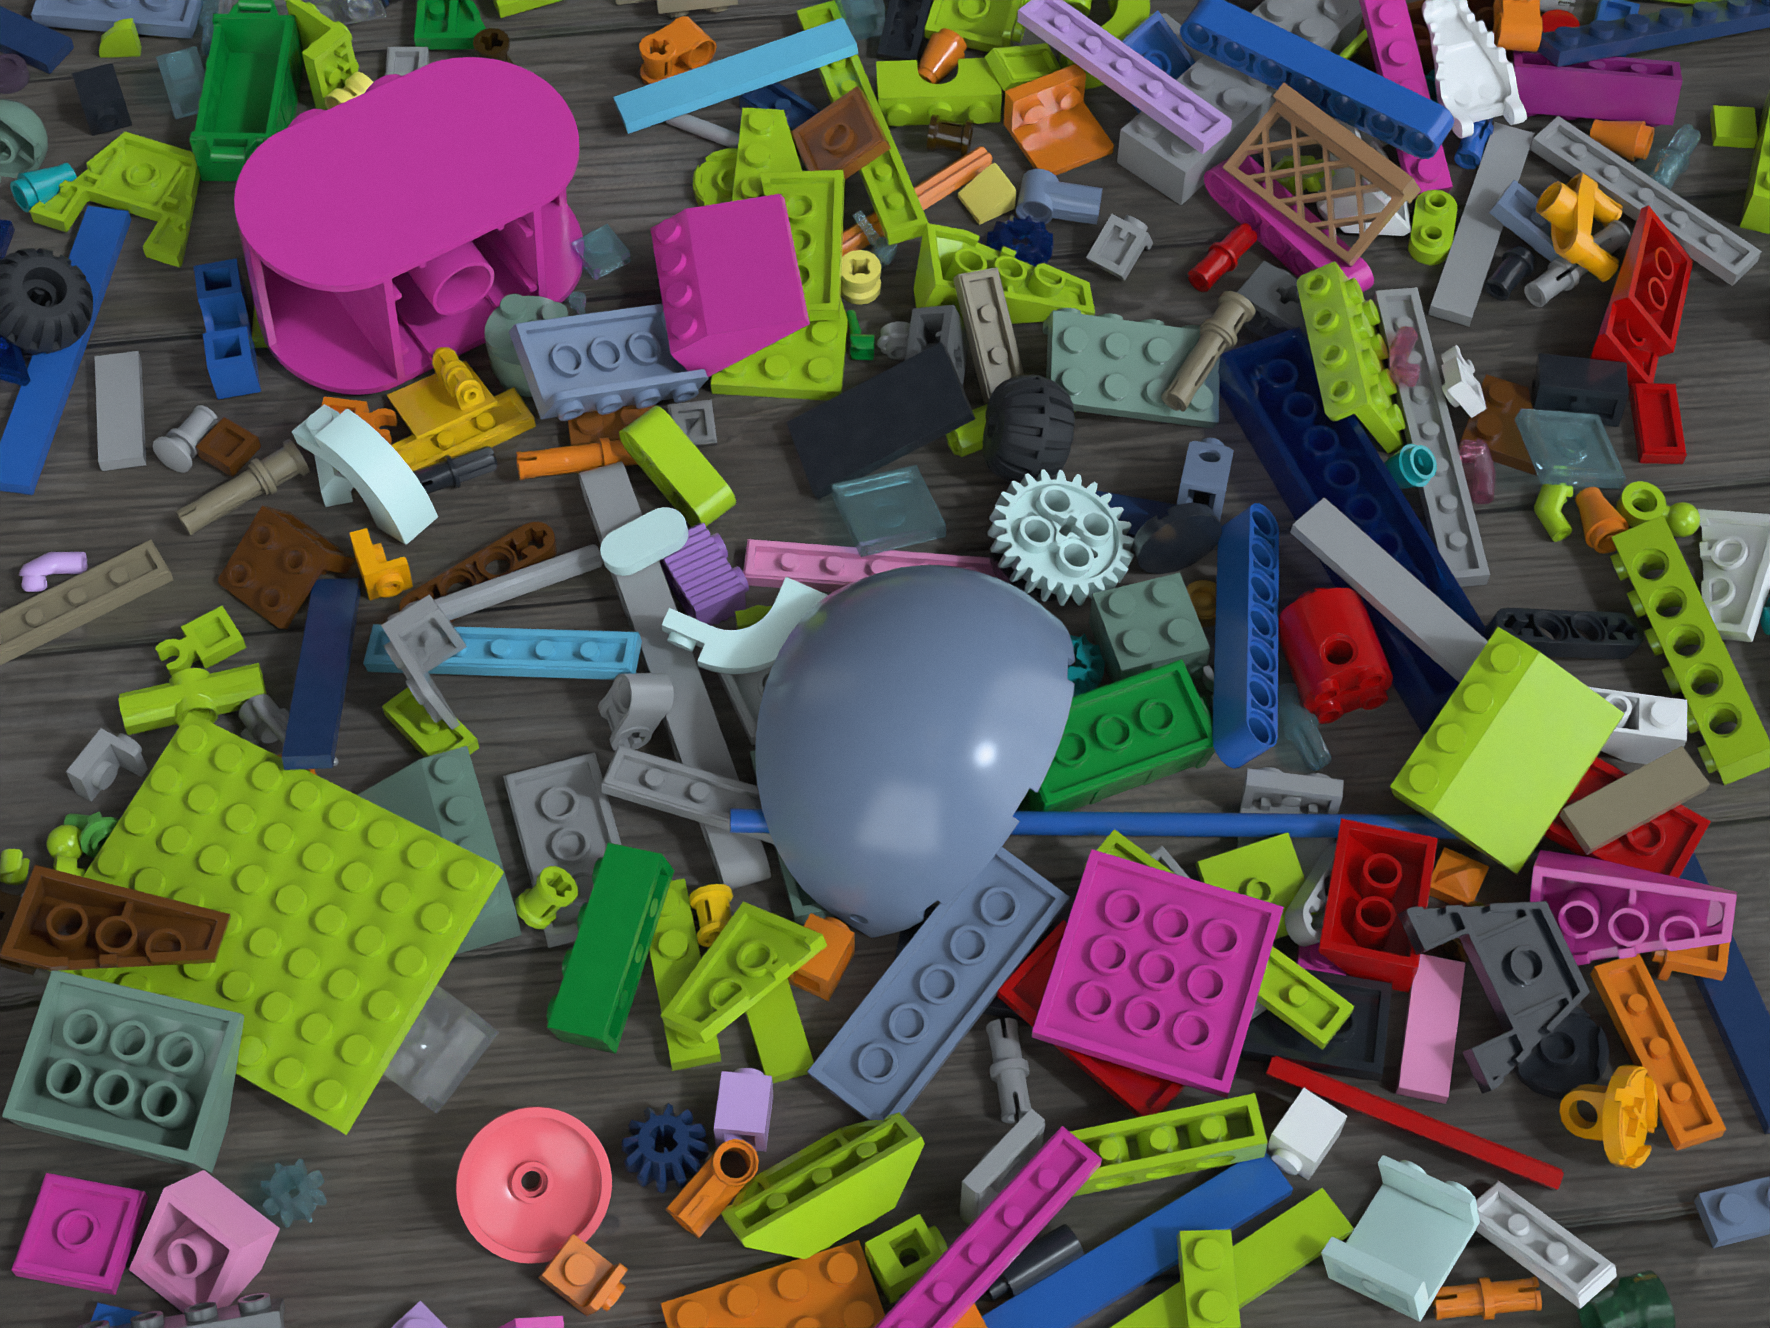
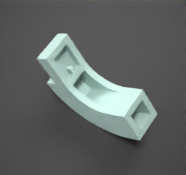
M324 404L292 431L297 444L331 464L354 486L366 503L376 526L403 544L407 545L438 518L424 487L403 458L372 426L349 409H345L340 414Z
M785 577L771 610L763 619L750 627L740 630L718 629L669 608L662 623V631L669 634L668 642L682 649L693 652L695 645L703 648L697 661L698 667L726 674L757 672L773 666L780 649L792 630L818 602L828 595Z

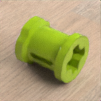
M548 866L539 873L536 884L531 889H526L516 898L515 908L517 914L528 926L535 929H545L556 919V912L561 907L570 905L576 899L578 887L573 877L567 871L557 866Z

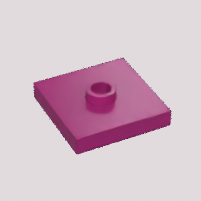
M46 1173L14 1261L12 1272L18 1277L116 1295L148 1196L145 1191Z

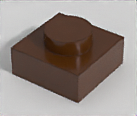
M223 417L195 448L201 459L234 477L261 448L258 436Z

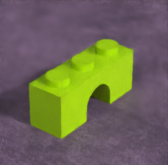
M986 58L958 59L957 76L952 81L944 84H932L922 79L918 73L917 60L876 61V98L888 126L929 125L932 114L939 115L942 120L965 123L967 119L974 120V123L977 124L1000 122L1002 90Z

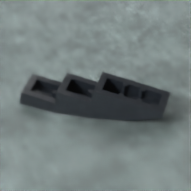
M890 0L877 56L899 61L917 60L918 62L926 39L924 29L934 0Z

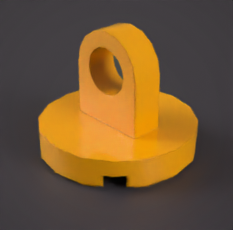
M1620 1066L1611 1076L1608 1086L1594 1084L1579 1085L1566 1094L1560 1103L1559 1113L1561 1121L1567 1130L1575 1136L1584 1139L1603 1141L1608 1160L1616 1167L1630 1169L1640 1167L1650 1155L1652 1149L1651 1145H1645L1644 1143L1647 1133H1654L1655 1128H1657L1658 1096L1656 1084L1652 1076L1646 1075L1648 1071L1643 1066ZM1578 1100H1584L1593 1105L1598 1115L1597 1122L1586 1121L1580 1116L1577 1110Z

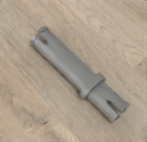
M1613 220L1607 227L1593 236V242L1611 255L1618 248L1627 244L1630 241L1631 235L1624 223ZM1558 257L1548 265L1547 271L1525 286V295L1531 304L1536 307H1542L1561 291H1568L1574 288L1579 283L1580 277L1587 273L1588 270L1580 265L1569 263L1563 257ZM1567 269L1570 270V271H1569L1567 274H1565L1563 277H1561L1560 279L1556 280V277H1557V276H1559L1560 274H1562V273H1563L1564 271H1566Z

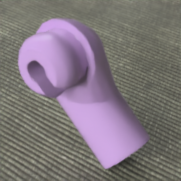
M48 552L22 566L19 576H22L23 579L21 583L22 589L26 592L44 591L47 588L46 575L81 574L87 570V557L85 552Z

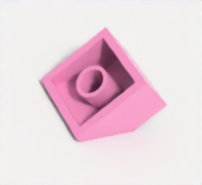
M202 1170L163 1189L129 1270L183 1313L185 1308L204 1302H215L217 1308L227 1307L231 1305L262 1269L280 1228L208 1172Z

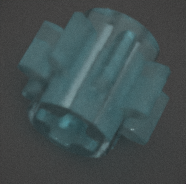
M300 1158L295 1163V1166L283 1167L281 1164L276 1163V1172L272 1176L271 1181H261L260 1184L264 1193L271 1196L262 1204L268 1216L281 1211V1220L284 1226L288 1228L293 1220L305 1219L309 1223L313 1222L311 1214L316 1206L327 1203L324 1193L316 1189L325 1182L321 1172L316 1170L307 1175L306 1165L303 1159ZM296 1188L300 1194L291 1198L288 1192Z

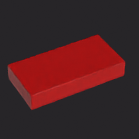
M1632 383L1629 390V398L1639 463L1683 464L1687 454L1676 384Z

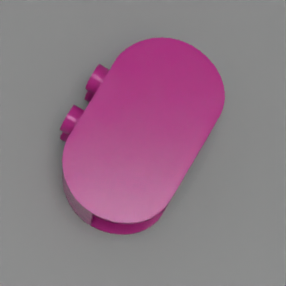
M451 58L430 63L403 76L399 74L385 75L373 82L364 94L331 109H311L303 112L290 123L288 128L275 133L263 142L252 153L241 170L235 187L234 206L259 327L264 342L274 357L292 374L318 388L351 395L378 393L396 387L433 369V353L440 347L452 348L459 356L485 343L486 322L492 312L500 306L501 300L507 295L540 296L562 303L578 284L584 267L585 257L582 231L573 211L567 204L566 187L572 180L579 161V134L573 114L562 96L544 79L520 66L489 58Z

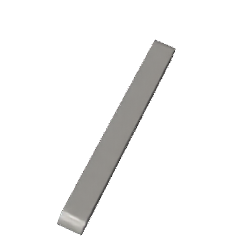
M622 461L578 473L583 497L600 545L610 532L642 516ZM657 561L631 575L621 576L610 572L631 632H639L642 639L639 655L645 672L666 673L672 681L674 691L673 705L662 720L677 763L739 781L693 653L668 642L669 634L662 631V623L668 609L671 608L676 611L677 609L660 562ZM699 822L720 884H725L733 890L771 878L769 863L761 840L738 833H730L728 830Z

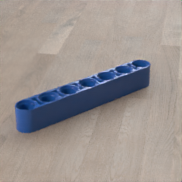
M1199 0L1180 27V35L1183 41L1194 50L1277 90L1283 83H1286L1326 114L1420 159L1432 158L1454 126V118L1451 112L1441 104L1225 0Z
M1260 503L1252 504L1221 526L1222 534L1218 541L1212 741L1215 752L1220 760L1233 769L1242 767L1272 748L1277 743L1279 527L1271 511Z

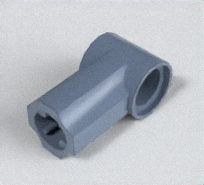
M1032 169L1023 175L1016 214L1020 220L1031 225H1044L1050 222L1052 218L1097 225L1103 188L1059 182L1056 175L1048 170Z

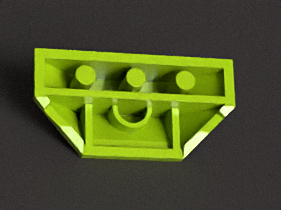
M900 1112L887 1115L884 1120H868L839 1128L754 1176L737 1194L733 1204L727 1206L721 1214L726 1224L744 1247L807 1259L829 1248L833 1243L859 1228L871 1224L878 1217L894 1209L925 1143L922 1136Z

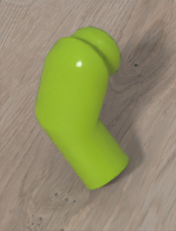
M1552 477L1542 484L1534 505L1535 514L1554 542L1565 539L1572 532V528L1562 514L1561 509L1563 504L1567 502L1566 497L1573 496V486L1568 480L1560 477Z

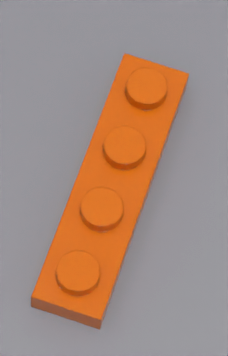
M1640 953L1636 957L1617 959L1594 966L1590 975L1633 1064L1646 1068L1648 1071L1646 1075L1652 1076L1656 1084L1658 1116L1675 1151L1722 1137L1727 1129Z

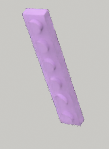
M1030 0L1018 10L1017 22L1201 154L1208 151L1231 131L1232 119L1065 1Z

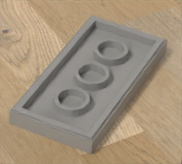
M595 752L503 776L532 887L536 884L539 873L548 866H557L567 871L573 877L578 887L576 899L570 905L561 907L556 912V919L544 929L548 948L576 941L579 932L577 928L578 914L581 906L589 901L594 886L592 882L594 865L599 857L604 856L608 842L621 845L608 796L602 793L601 784L603 778Z

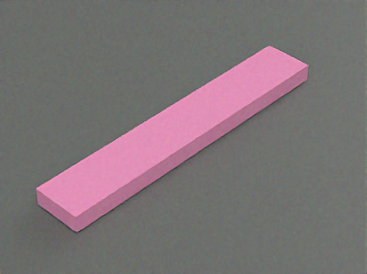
M754 539L747 540L743 569L749 586L781 588L785 577H788L815 590L834 592L852 582L887 570L920 565L953 566L995 577L990 558Z

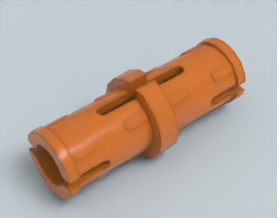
M1534 1276L1527 1279L1491 1282L1489 1277H1481L1474 1284L1443 1286L1432 1301V1307H1435L1433 1309L1434 1318L1436 1321L1446 1318L1481 1315L1483 1320L1495 1319V1314L1541 1311V1290L1536 1291V1288H1539L1538 1278Z

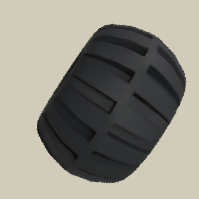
M34 248L17 250L15 253H10L1 259L0 338H4L3 343L13 349L16 346L22 348L23 353L37 355L39 352L49 354L61 351L79 340L86 332L93 313L91 287L81 269L77 265L72 266V261L62 254L56 257L53 255L52 250L39 248L37 251Z
M1020 375L1000 383L993 391L985 412L986 423L983 433L982 452L986 465L995 475L1010 483L1016 481L1020 484L1027 473L1036 480L1041 470H1045L1052 480L1058 471L1062 470L1071 451V443L1074 436L1073 429L1075 426L1071 397L1056 382L1040 375Z

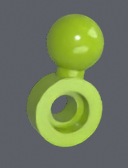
M1637 481L1629 484L1617 501V511L1631 527H1636L1664 515L1672 535L1684 538L1694 534L1700 525V514L1693 505L1686 502H1678L1671 506L1666 505L1665 497L1660 489L1648 482ZM1634 506L1641 508L1643 512L1637 510Z
M66 824L54 828L47 838L46 845L49 854L55 859L52 869L83 877L85 869L77 868V859L84 853L79 842L82 831L76 826Z

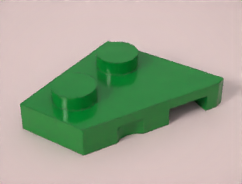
M417 1L414 33L416 47H428L429 50L474 49V37L477 33L486 29L473 1Z

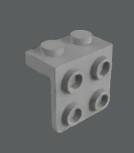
M429 594L421 600L409 603L398 615L381 625L390 639V642L385 644L384 648L397 668L403 671L407 678L405 681L419 704H423L433 721L437 723L443 719L453 730L460 723L428 671L467 646L455 627Z
M1272 767L1260 769L1247 768L1241 794L1240 813L1338 814L1343 798L1344 780L1331 779L1327 775L1320 773H1310L1307 775L1283 773L1279 769ZM1238 837L1237 849L1272 837ZM1291 838L1305 880L1324 849L1328 845L1333 844L1335 838ZM1324 881V889L1326 890L1329 888V886Z

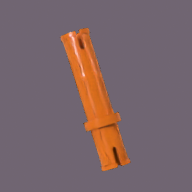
M609 437L599 438L598 443L516 452L519 480L588 471L620 461L623 462L624 466L638 465L624 448L621 440L610 441Z

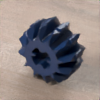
M667 1103L663 1108V1115L656 1116L654 1110L647 1106L646 1110H644L646 1123L631 1119L628 1127L632 1136L622 1140V1150L628 1154V1157L624 1160L625 1168L629 1173L638 1172L637 1181L642 1187L656 1179L657 1190L662 1194L668 1187V1181L672 1180L675 1181L677 1187L683 1189L687 1184L685 1173L694 1176L702 1167L699 1160L709 1156L708 1144L702 1142L704 1137H706L705 1128L702 1124H692L693 1114L688 1109L674 1117L673 1105ZM667 1143L674 1144V1149L670 1152L667 1150ZM661 1144H663L664 1153H659L656 1150Z

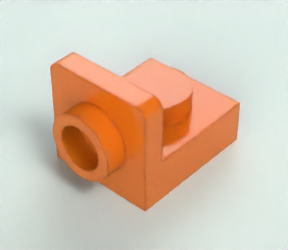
M1730 942L1677 951H1669L1668 949L1652 951L1651 961L1659 963L1657 980L1668 981L1671 972L1677 971L1722 981L1727 972Z
M572 1234L567 1238L538 1278L584 1315L589 1316L600 1308L607 1312L615 1304L626 1288L620 1280L628 1269L621 1263L611 1264L580 1238Z

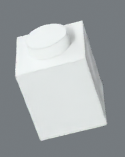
M1303 1088L1271 1134L1266 1151L1279 1169L1290 1175L1295 1176L1299 1174L1309 1181L1341 1134L1347 1115Z

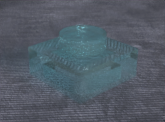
M608 224L571 242L572 249L583 261L584 268L594 280L631 262L630 251Z

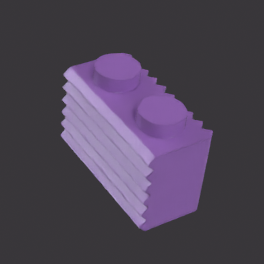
M702 522L688 529L687 542L680 550L659 560L666 581L687 615L712 626L713 624H719L722 620L726 621L730 616L734 617L735 611L746 609L745 592L749 591V585L740 567L731 568L730 563L727 562L728 552L718 533L710 535L705 523Z

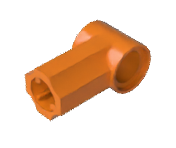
M732 1139L725 1141L713 1152L711 1157L665 1210L686 1231L699 1239L742 1188L755 1176L759 1164L757 1152L751 1144L744 1140ZM729 1151L737 1152L744 1158L746 1171L743 1177L730 1178L724 1174L720 1166L721 1156Z

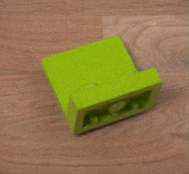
M285 0L288 14L295 15L304 50L302 55L316 109L328 110L324 101L325 96L336 88L342 89L345 86V80L359 69L352 47V35L343 23L332 21L320 13L318 8L312 3H305L302 0Z

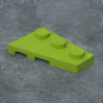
M743 901L660 1016L667 1027L706 1044L827 946L824 936L821 933Z

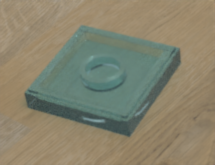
M1521 409L1515 421L1541 484L1610 489L1621 488L1626 480V476L1598 414Z
M917 465L832 484V496L860 557L946 537V524Z

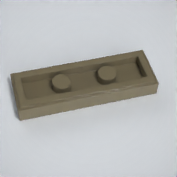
M998 267L958 274L953 278L984 404L989 403L993 391L1000 383L1015 376L1024 375Z
M1680 746L1564 808L1559 816L1583 851L1588 855L1705 792L1710 783L1684 747Z

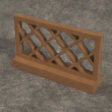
M1283 83L1273 95L1276 102L1225 163L1223 169L1352 267L1404 202L1411 203L1421 189L1413 177L1286 83ZM1281 116L1291 123L1292 139L1270 143L1269 129ZM1298 129L1307 136L1299 138ZM1262 139L1263 144L1257 145L1259 141ZM1319 144L1323 148L1324 163L1301 166L1300 146ZM1293 148L1294 168L1272 171L1270 151ZM1263 153L1264 173L1246 175L1238 169L1248 155ZM1330 153L1339 160L1330 161ZM1350 167L1355 171L1356 187L1333 190L1331 170ZM1324 171L1326 192L1303 195L1302 175ZM1295 176L1296 196L1283 199L1276 198L1273 195L1272 180ZM1362 177L1371 184L1362 185ZM1265 181L1266 189L1260 186L1257 182ZM1382 191L1391 198L1381 212L1365 214L1363 194ZM1356 195L1358 216L1335 219L1333 199ZM1327 200L1328 221L1309 223L1305 220V203ZM1297 205V213L1288 206ZM1372 222L1370 226L1366 229V223ZM1359 224L1360 238L1347 252L1337 244L1336 228ZM1329 229V237L1320 230Z

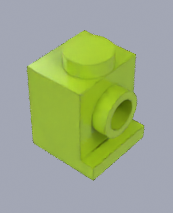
M918 1214L865 1243V1258L870 1270L891 1304L898 1300L901 1294L909 1291L948 1247L935 1225L928 1228L921 1215ZM906 1255H912L918 1259V1261L907 1267L902 1266L900 1263V1259Z

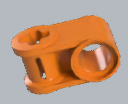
M1494 0L1493 33L1495 46L1503 47L1505 50L1537 52L1542 36L1540 0Z
M688 16L675 19L671 24L653 34L645 36L641 40L639 52L644 60L640 68L642 82L645 85H649L707 65L716 52V42Z

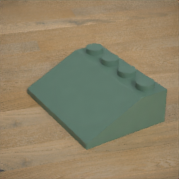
M467 746L419 759L358 794V796L497 864L504 871ZM505 872L455 955L522 935Z
M51 971L2 1117L23 1128L213 1173L229 1120L244 1015L66 972Z

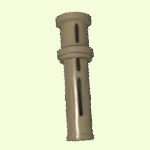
M1224 291L1218 298L1219 306L1212 317L1204 320L1201 324L1200 338L1181 365L1172 382L1162 393L1161 398L1163 402L1171 409L1184 412L1188 408L1195 393L1211 372L1220 355L1235 346L1237 343V333L1245 322H1249L1254 317L1255 308L1243 295L1233 291Z
M287 439L283 442L281 449L262 460L258 458L251 460V464L247 465L248 470L203 495L193 503L175 511L187 533L191 536L211 522L242 506V504L262 493L272 495L277 492V486L298 474L305 476L310 473L307 463L295 444L290 439Z

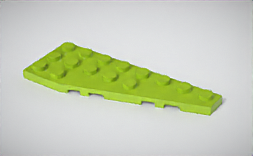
M742 108L732 201L764 196L759 172L802 171L784 110ZM842 299L840 302V320L809 321L810 324L713 374L711 379L712 394L826 401L842 394L848 333V319Z

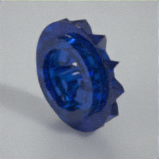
M1011 214L1008 221H996L994 229L988 232L986 246L999 252L1005 246L1016 251L1014 258L1036 267L1040 263L1046 264L1051 258L1054 248L1053 233L1047 231L1044 221L1033 222L1030 215L1025 219H1016ZM1026 237L1028 238V245L1026 246L1023 243L1013 245V238L1022 240Z

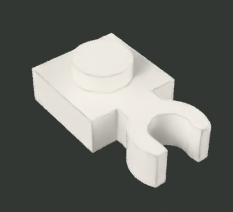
M1457 345L1441 354L1444 363L1441 366L1445 379L1442 390L1448 401L1455 408L1461 405L1471 418L1487 409L1481 384L1473 376L1475 369L1469 359L1467 361L1463 359Z

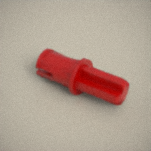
M1242 223L1236 226L1221 242H1214L1209 247L1207 256L1188 272V275H1190L1188 279L1194 288L1201 292H1207L1227 271H1233L1237 267V260L1257 241V233L1252 230L1251 225Z

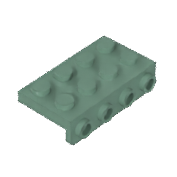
M1075 308L1053 310L1044 321L1043 333L1048 335L1046 378L1056 382L1066 390L1071 397L1074 411L1212 429L1219 423L1220 357L1184 412L1171 409L1161 398L1162 393L1172 382L1181 365L1200 338L1199 325L1173 327L1166 326L1164 322L1156 319H1146L1137 322L1123 320L1122 316L1111 313L1099 316L1085 315Z

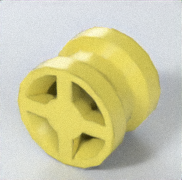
M856 250L842 257L841 296L846 301L862 305L874 301L879 296L881 291V264L875 254L869 251Z

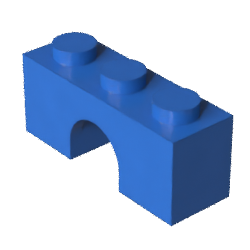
M237 258L193 266L198 302L206 328L203 340L207 369L217 399L261 392L255 346L252 339L247 292Z

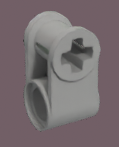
M666 673L618 674L615 677L612 687L598 705L601 717L608 720L612 732L609 740L613 750L616 751L618 745L635 750L647 744L651 739L652 733L673 705L674 691L669 675Z

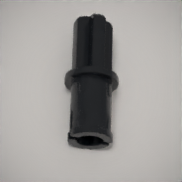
M484 446L452 458L449 454L443 456L444 461L415 470L413 473L424 487L426 493L430 494L453 486L455 489L460 488L461 482L495 471L497 469V459L492 448Z

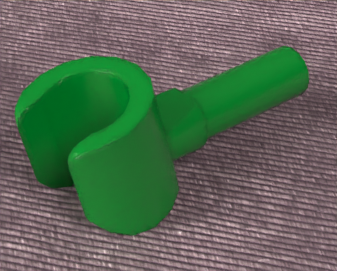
M848 310L846 316L850 329L851 359L874 360L875 334H861L856 312Z

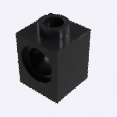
M113 63L72 73L92 136L132 126Z

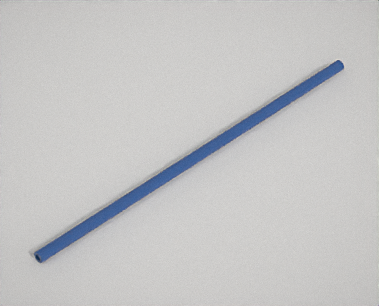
M730 808V833H770L763 810ZM1015 811L1013 817L1020 822L1010 834L1109 836L1115 829L1123 836L1275 837L1288 832L1290 838H1337L1342 818L1438 839H1460L1424 815Z

